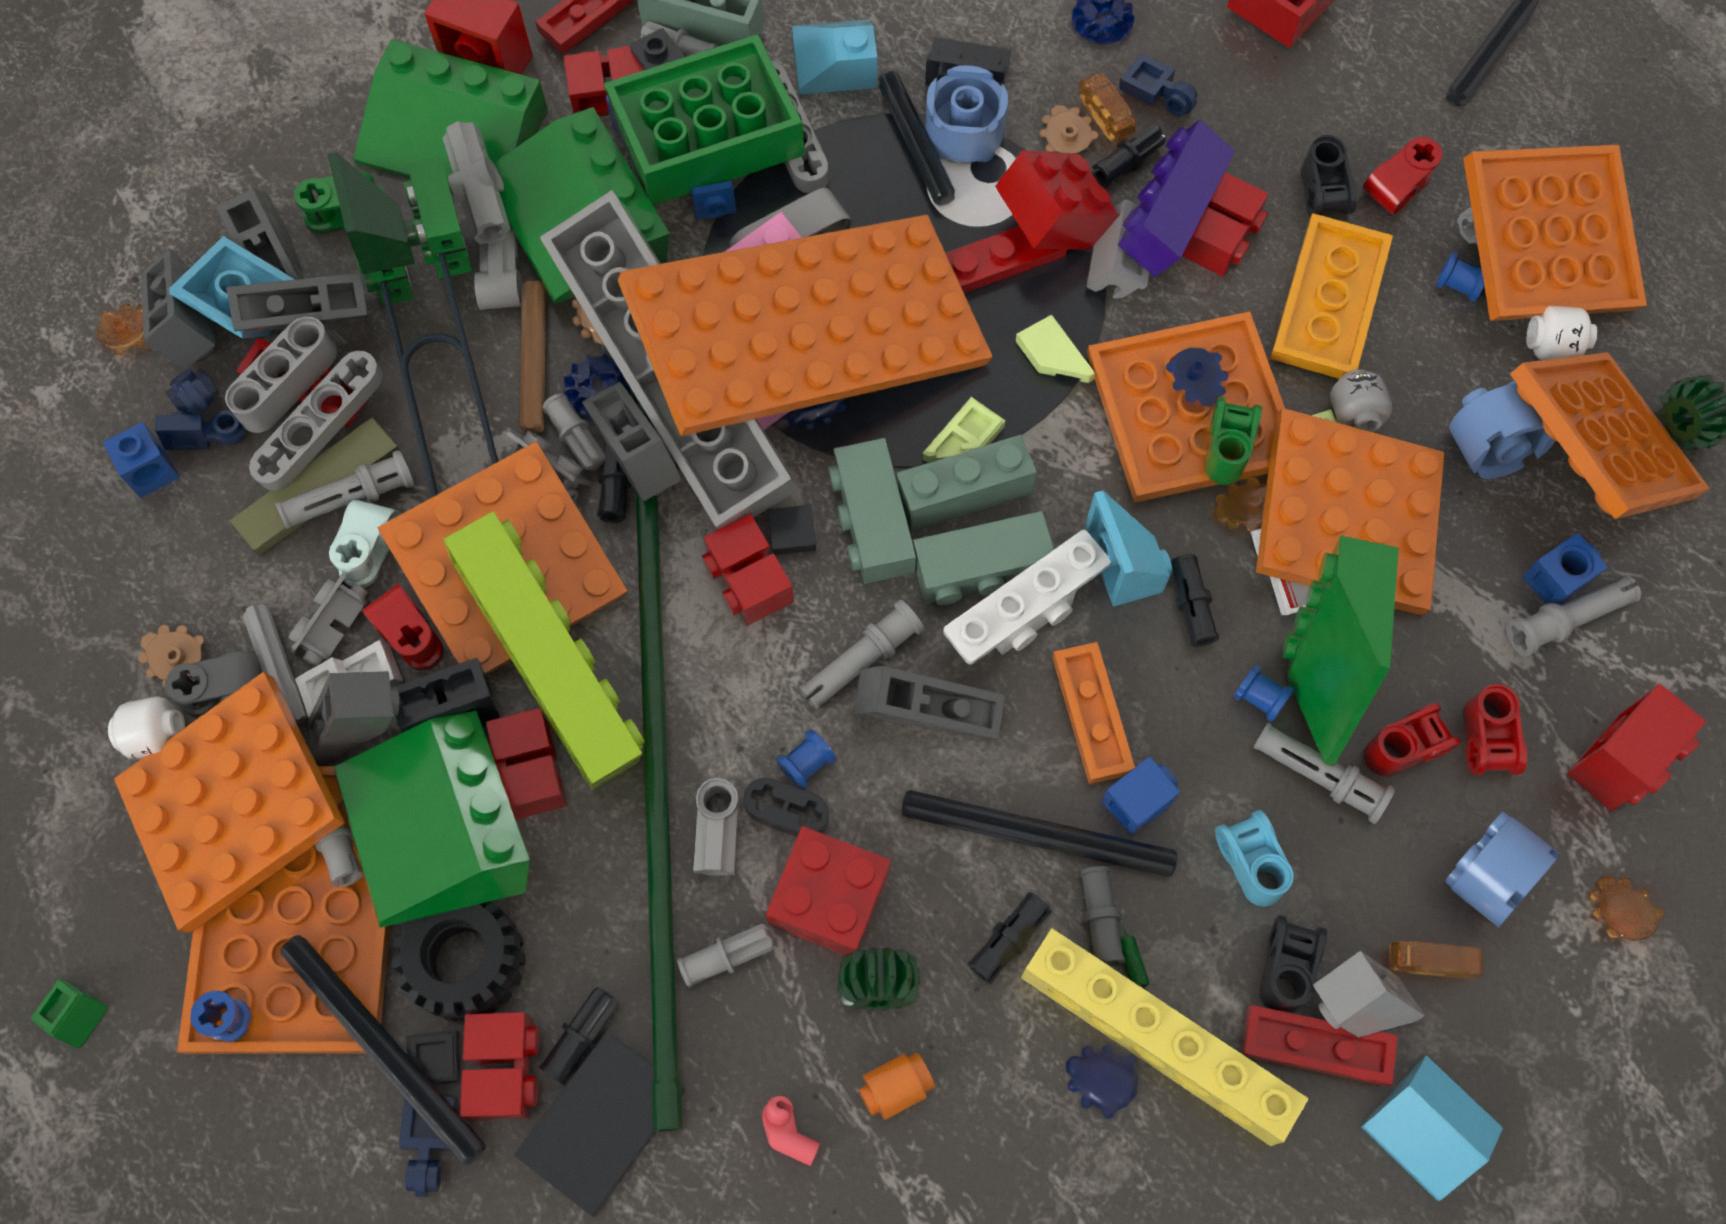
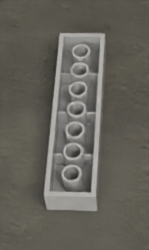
M613 190L539 237L716 528L720 529L749 514L754 518L800 489L757 419L680 436L618 283L621 271L661 263L627 208Z

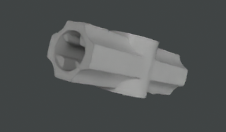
M458 121L446 127L447 132L442 137L453 173L448 175L449 185L458 202L464 207L473 239L479 244H497L506 239V234L511 229L500 196V192L504 191V184L494 163L488 158L480 129L473 122L462 123Z

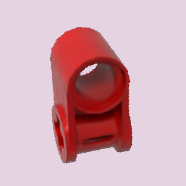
M1414 138L1391 159L1379 165L1367 178L1362 189L1391 215L1397 214L1429 183L1432 171L1442 159L1441 147L1431 138Z
M399 583L361 610L384 640L391 644L411 668L419 671L429 670L441 660L443 655L441 640L424 620L422 612ZM421 641L417 647H414L416 642Z
M1488 685L1467 701L1463 709L1467 740L1466 759L1472 775H1483L1485 771L1509 770L1512 775H1522L1525 772L1527 766V747L1522 733L1520 703L1513 690L1505 685ZM1484 701L1495 706L1498 711V718L1488 715L1484 709Z
M1432 703L1383 728L1367 744L1364 749V759L1372 772L1388 777L1422 762L1426 763L1439 758L1460 746L1461 741L1458 737H1452L1439 715L1441 710L1439 704ZM1384 743L1394 746L1398 751L1399 758L1391 756L1385 750Z

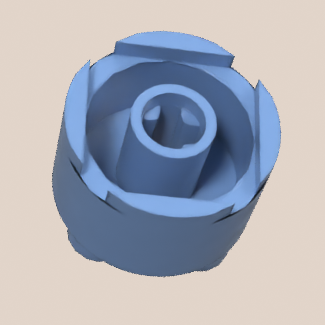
M970 65L953 67L947 70V75L938 81L936 78L930 84L926 99L925 129L940 159L971 163L977 161L987 162L994 157L995 151L1001 145L1005 133L1008 109L1007 90L1003 84L1000 86L993 79L991 72L984 68Z
M1515 381L1491 391L1480 388L1470 392L1462 400L1464 407L1449 424L1450 432L1473 473L1476 474L1478 472L1481 478L1492 479L1514 473L1525 467L1522 459L1533 452L1537 458L1541 457L1555 442L1545 432L1542 426L1543 420L1534 407L1527 404L1517 392L1518 385Z
M1502 812L1485 831V835L1476 845L1474 844L1461 858L1456 868L1445 880V883L1451 887L1455 894L1499 928L1558 859L1561 853L1513 816L1510 817L1505 812Z

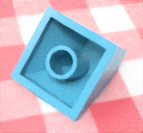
M869 19L792 26L799 95L877 88V51L874 28Z
M1104 491L1095 492L1084 530L1092 536L1111 561L1110 566L1101 572V576L1113 607L1163 593L1172 574V565L1166 550H1160L1155 536Z

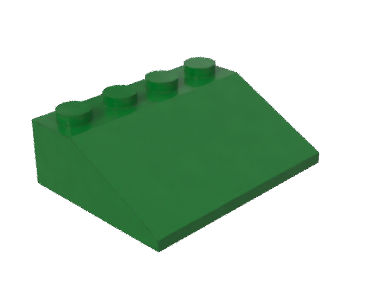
M758 34L604 83L605 91L637 177L653 206L690 194L694 187L726 182L804 156L802 121Z
M391 39L375 69L353 160L358 165L411 179L407 163L441 156L448 178V175L453 173L442 137L447 132L446 127L459 121L462 123L473 122L480 129L488 158L494 163L539 131L548 111L541 82L539 79Z
M593 107L555 120L494 162L504 184V191L500 192V196L510 228L554 304L575 297L539 237L611 190L627 208L661 264L666 262L670 233Z
M1340 535L1333 552L1324 553L1319 568V581H1311L1306 598V607H1299L1295 618L1294 632L1288 631L1282 651V657L1289 659L1287 673L1289 683L1294 688L1293 692L1324 763L1331 766L1336 764L1390 669L1399 553L1398 547Z
M476 710L429 719L334 766L335 777L379 928L526 893L530 859Z

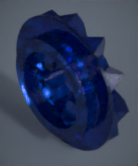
M1077 0L1072 11V23L1078 34L1084 39L1098 44H1111L1125 38L1130 33L1135 18L1132 3L1125 2L1124 0ZM1105 10L1111 11L1110 17L1105 15L1102 18H1099L1097 21H1095L1097 11L1099 13L1105 12Z
M605 353L602 357L594 358L587 354L584 361L579 364L572 363L571 371L568 376L564 377V394L574 410L584 416L590 417L583 401L598 394V391H595L593 386H590L592 385L591 378H593L592 375L594 374L599 376L601 381H605L602 391L621 382L629 395L631 394L632 389L619 367Z

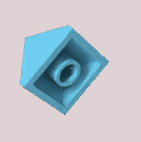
M223 236L169 288V294L242 339L270 336L273 330L234 332L226 287L295 279Z
M1427 1055L1421 1058L1361 1126L1437 1201H1441L1489 1161L1503 1130V1127Z

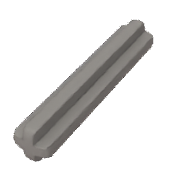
M265 604L249 606L243 614V619L258 657L261 671L274 677L298 726L306 719L307 713L271 611Z

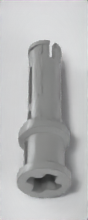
M400 450L393 452L391 458L373 465L366 466L364 463L358 465V468L354 469L355 474L317 487L314 490L283 502L275 503L285 528L289 529L291 526L346 506L352 500L366 498L367 501L372 500L374 502L379 500L380 494L403 485L407 488L413 487L412 476Z
M1625 575L1610 584L1565 604L1548 603L1541 606L1538 613L1525 619L1516 617L1509 620L1506 625L1507 637L1517 653L1528 657L1535 654L1539 646L1551 641L1559 643L1568 639L1574 628L1630 603L1638 602L1641 598L1640 587L1638 585L1625 591V587L1636 582L1631 576Z
M900 599L894 603L895 609L877 624L869 623L863 631L864 637L804 685L798 687L805 699L818 688H822L808 702L815 710H818L823 703L857 677L861 669H867L880 657L884 660L892 658L895 655L896 647L914 633L920 635L925 631L918 616L903 600Z
M1267 723L1253 747L1331 791L1330 796L1336 803L1339 804L1344 801L1367 814L1368 821L1376 824L1396 790L1391 785L1383 787L1360 774V768L1355 765L1351 766L1348 764L1345 768L1338 763L1334 766L1325 764L1319 752L1272 727L1269 723ZM1283 748H1285V749L1291 751L1292 753H1294V754L1300 756L1301 758H1303V759L1307 760L1308 762L1314 764V765L1317 766L1318 768L1313 767L1312 765L1306 763L1305 761H1303V760L1299 759L1298 757L1292 755L1291 753L1285 751ZM1326 773H1329V774L1335 776L1336 778H1338V780H1336V779H1334L1333 777L1327 775ZM1355 789L1359 790L1360 792L1366 794L1367 796H1369V797H1371V798H1373V799H1370V798L1366 797L1365 795L1359 793V792L1356 791Z

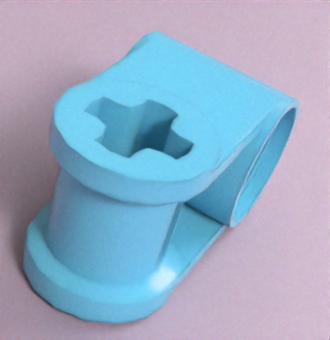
M1257 810L1251 813L1250 819L1227 827L1222 824L1215 827V837L1225 860L1230 864L1246 898L1251 903L1261 907L1273 906L1279 902L1292 885L1294 874L1277 841L1273 826L1265 813ZM1263 871L1273 875L1277 880L1278 889L1272 890L1263 887L1257 879V872Z

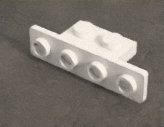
M1081 530L946 625L943 634L969 665H972L995 648L1001 655L1013 647L1016 651H1020L1037 637L1036 631L1048 622L1055 626L1072 612L1073 608L1071 606L1077 589L1110 566L1109 556L1086 530Z

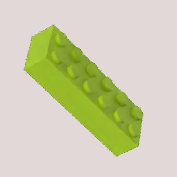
M492 511L445 537L443 541L450 561L590 790L593 791L639 763L642 756L640 749L643 748L642 744L645 743L642 735L631 719L623 722L616 711L619 709L617 704L620 701L608 680L605 678L598 682L592 672L595 670L593 666L595 660L590 650L581 638L574 642L568 632L571 629L568 624L571 621L557 598L549 602L545 596L547 592L544 586L546 580L533 559L527 562L523 560L521 556L523 551L520 547L522 541L511 522L507 519L501 523L495 512Z

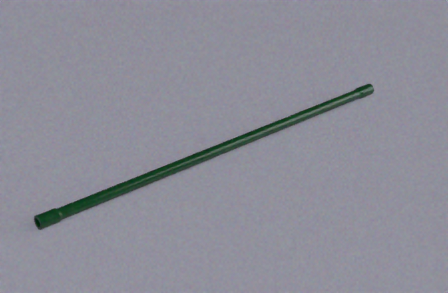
M633 392L634 402L637 404V406L640 408V410L645 415L647 420L650 422L652 427L655 429L653 423L651 422L650 418L648 417L647 413L645 412V410L643 409L642 405L640 404L639 400ZM636 492L654 1081L651 1087L653 1131L665 1132L682 1130L683 1119L681 1083L678 1077L658 495L642 501Z

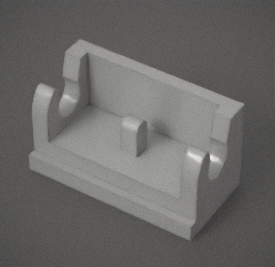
M1125 199L1114 207L1119 216L1094 245L1087 288L1096 292L1105 289L1107 285H1116L1118 287L1114 289L1113 298H1123L1138 288L1143 290L1147 287L1149 272L1118 246L1126 230L1123 227V222L1139 205Z

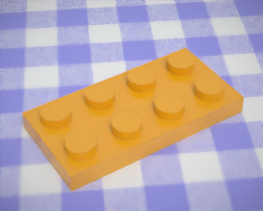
M1312 213L1270 359L1338 379L1349 371L1358 370L1393 235Z

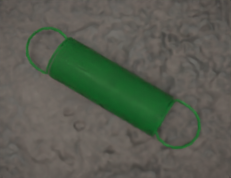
M1127 935V937L1121 938L1123 956L1125 957L1124 964L1128 978L1140 987L1145 988L1150 982L1135 936Z

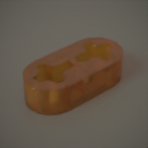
M1097 72L1079 81L1078 90L1082 103L1111 142L1116 143L1135 133L1136 124L1130 108L1102 72Z
M1396 941L1389 944V969L1403 973L1449 978H1480L1484 975L1483 951L1466 946L1418 941Z

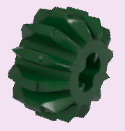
M1710 374L1694 376L1692 378L1686 377L1675 382V385L1671 386L1665 394L1660 396L1663 407L1657 413L1665 418L1664 428L1669 429L1673 440L1676 443L1682 442L1686 450L1711 448L1720 444L1721 440L1726 439L1725 382H1714Z
M872 947L870 950L857 949L855 952L848 953L841 958L838 990H840L841 1002L847 1006H851L854 1009H867L868 1011H886V1009L892 1008L900 1009L916 1001L918 985H920V969L917 968V957L903 949L891 950L889 947L884 949Z

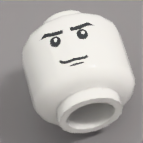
M1548 306L1544 314L1535 315L1531 318L1527 329V346L1529 349H1533L1534 354L1539 360L1582 356L1587 349L1591 350L1594 347L1597 339V326L1591 324L1589 314L1583 308Z
M155 696L128 701L118 707L109 721L108 736L116 750L120 751L128 759L140 760L146 755L160 752L168 739L185 728V720L182 713L166 698Z

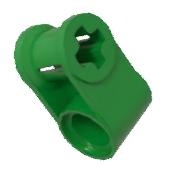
M359 171L375 184L372 175L368 174L367 172ZM333 176L310 178L297 185L293 197L297 206L303 210V220L310 231L326 233L345 228ZM312 190H315L317 192V201L315 200ZM317 212L320 213L321 218L323 220L322 222L318 220Z
M1218 396L1209 429V434L1211 435L1205 460V471L1214 482L1229 485L1236 483L1241 478L1253 451L1254 440L1262 414L1261 405L1255 404L1250 408L1228 403L1225 397ZM1221 454L1230 455L1235 460L1226 459Z

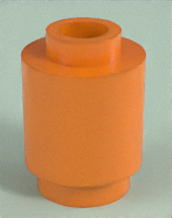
M918 1052L908 1057L903 1053L863 1074L862 1077L866 1085L859 1088L858 1091L870 1115L873 1116L880 1112L883 1119L887 1120L926 1099V1092L934 1089L935 1084Z

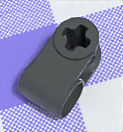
M238 651L213 659L181 664L169 672L165 680L166 692L179 704V707L186 714L202 716L260 674L258 657L252 652Z

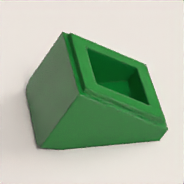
M60 977L30 1020L53 1038L75 1048H80L102 1019L108 1007L100 1000Z

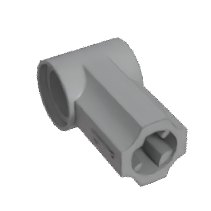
M511 230L507 232L506 239L497 244H480V272H476L474 277L475 295L480 310L521 307L522 279L518 269L517 238Z
M711 778L702 783L696 794L698 810L693 872L707 876L735 875L738 817L741 811L740 799L736 788L727 779ZM717 793L727 794L731 797L730 806L721 813H713L706 808L709 798Z

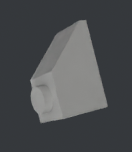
M1362 951L1356 953L1313 985L1323 1000L1318 1004V1007L1328 1023L1335 1029L1342 1027L1357 1037L1417 1022L1425 1016L1399 976Z

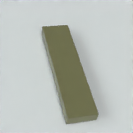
M371 417L313 459L287 487L278 491L270 490L229 521L254 552L260 556L307 522L304 521L286 529L275 503L283 502L314 490L317 487L355 474L354 469L358 468V465L364 463L366 466H370L392 457L393 452L399 450V448Z

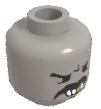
M1365 370L1349 371L1339 378L1330 392V402L1337 423L1374 433L1388 421L1392 414V401L1384 380L1376 373Z

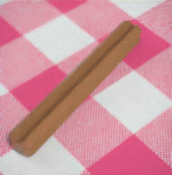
M538 280L533 282L526 281L522 285L519 426L524 434L527 431L540 434L544 430V411L542 406L545 402L546 289L543 283Z

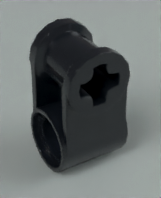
M1333 135L1319 136L1313 140L1301 166V177L1306 194L1308 215L1311 217L1312 213L1321 215L1323 212L1333 211L1353 214L1357 206V188L1351 174L1347 148L1338 137Z
M1277 915L1268 940L1267 960L1260 986V996L1267 1008L1293 1013L1312 997L1314 992L1313 985L1316 982L1318 968L1327 941V930L1325 928L1317 927L1316 930H1311L1288 923L1285 916ZM1278 978H1284L1292 982L1297 991L1296 999H1288L1279 992L1277 987Z

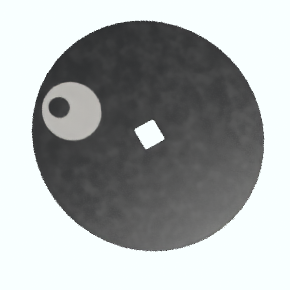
M892 113L856 117L813 130L828 163L829 180L825 188L831 190L851 218V228L928 214L946 253L1019 226L995 188V185L1020 152L1025 150L1007 138H1003L1001 145L995 151L994 157L987 162L961 163L940 159L955 189V198L951 203L938 206L934 203ZM918 114L925 127L926 115ZM808 159L803 161L804 172H808L810 176L816 175L817 173L812 172ZM784 162L750 173L734 189L736 213L716 218L708 236L703 256L725 252L730 248V241L738 231L809 194L797 189ZM1094 246L1090 250L1067 249L1066 257L964 293L993 356L987 365L792 410L773 423L772 426L788 437L833 457L835 448L885 438L893 467H917L927 464L923 460V452L971 397L1005 420L1004 428L990 444L1024 434L1048 416L1065 399L1080 378L1056 373V376L1038 373L1016 343V334L1052 315L1089 364L1086 355L1089 345L1097 344L1099 340L1106 302V286L1105 289L1096 292L1086 287Z

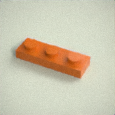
M1098 642L1054 651L1052 659L1088 783L1094 784L1124 777L1135 768Z

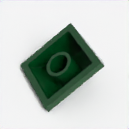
M337 152L327 154L345 230L363 275L415 264L411 247L418 246L419 242L413 220L404 221L399 204Z

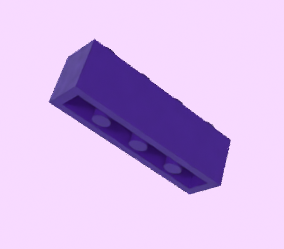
M1201 119L1187 130L1183 127L1179 128L1166 143V147L1169 149L1168 153L1152 169V173L1155 175L1154 179L1146 184L1137 197L1141 203L1123 222V227L1126 230L1118 246L1154 277L1182 257L1235 153V150Z

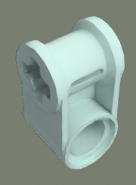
M352 500L349 503L343 517V522L329 550L330 560L339 569V575L341 576L342 573L346 574L345 585L351 587L354 583L365 588L374 583L378 578L389 548L377 527L399 516L400 512L398 510L360 500Z

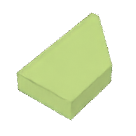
M1052 315L1016 334V343L1038 373L1056 376V373L1077 377L1081 378L1080 381L1085 383L1094 380L1095 372Z
M971 397L923 452V460L929 463L988 445L1002 431L1005 426V420Z

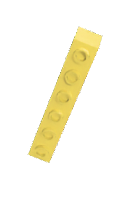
M1051 928L1021 976L1023 980L1270 1146L1285 1141L1309 1099L1053 928Z

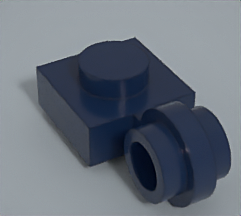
M1140 53L1120 78L1119 90L1151 106H1154L1162 96L1165 98L1164 105L1166 109L1175 116L1189 114L1197 104V91L1190 83L1184 81L1177 84L1173 83L1175 69L1143 53Z
M200 368L194 373L192 370H187L176 376L169 383L171 388L165 391V393L178 411L189 410L194 414L198 410H201L203 413L210 408L207 404L215 400L211 394L218 389Z
M229 410L218 412L210 422H205L202 414H192L187 411H176L170 415H156L155 432L165 450L210 449V442L216 441L223 445H234L239 443L247 432L232 411ZM228 426H233L230 429L224 430Z
M404 1097L399 1148L402 1150H419L418 1160H409L407 1164L405 1187L406 1191L415 1192L416 1197H428L429 1192L439 1191L442 1175L441 1160H432V1151L451 1150ZM444 1097L457 1111L458 1100L455 1097Z

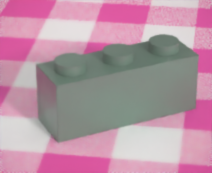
M637 0L642 26L646 22L651 21L676 31L685 29L689 36L710 44H716L717 46L756 34L760 37L764 28L762 0Z
M1018 435L898 472L896 482L909 531L913 532L1031 495L1037 471L1022 435Z
M882 438L835 448V465L828 466V473L833 492L840 490L844 503L837 505L842 530L851 531L854 543L847 545L852 571H861L864 584L915 573L916 555L886 439Z
M1042 511L913 540L916 555L915 570L925 605L934 602L938 605H949L958 602L965 595L980 592V595H990L1054 550Z

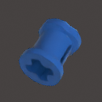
M1452 251L1437 278L1435 286L1438 288L1443 286L1450 287L1467 294L1468 300L1475 302L1484 287L1482 269L1458 259V254Z
M1255 664L1233 698L1238 701L1245 699L1266 713V719L1272 723L1294 691V688L1289 685L1282 687L1262 674L1261 667Z
M812 729L805 733L806 739L786 756L779 755L775 759L786 777L797 788L802 790L808 786L807 780L826 763L832 765L837 761L836 755L829 745Z
M210 991L195 1001L191 1009L190 1019L192 1026L198 1033L217 1040L233 1042L247 1033L252 1020V1013L250 1007L244 1001L233 999L231 995L222 991ZM223 1008L228 1009L221 1015L220 1010ZM221 1019L223 1020V1024L220 1026L216 1025Z

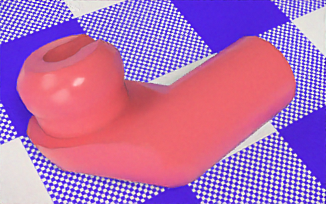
M781 1095L772 1097L762 1111V1122L768 1144L774 1150L811 1166L821 1143L798 1133L793 1115L794 1108L790 1099Z

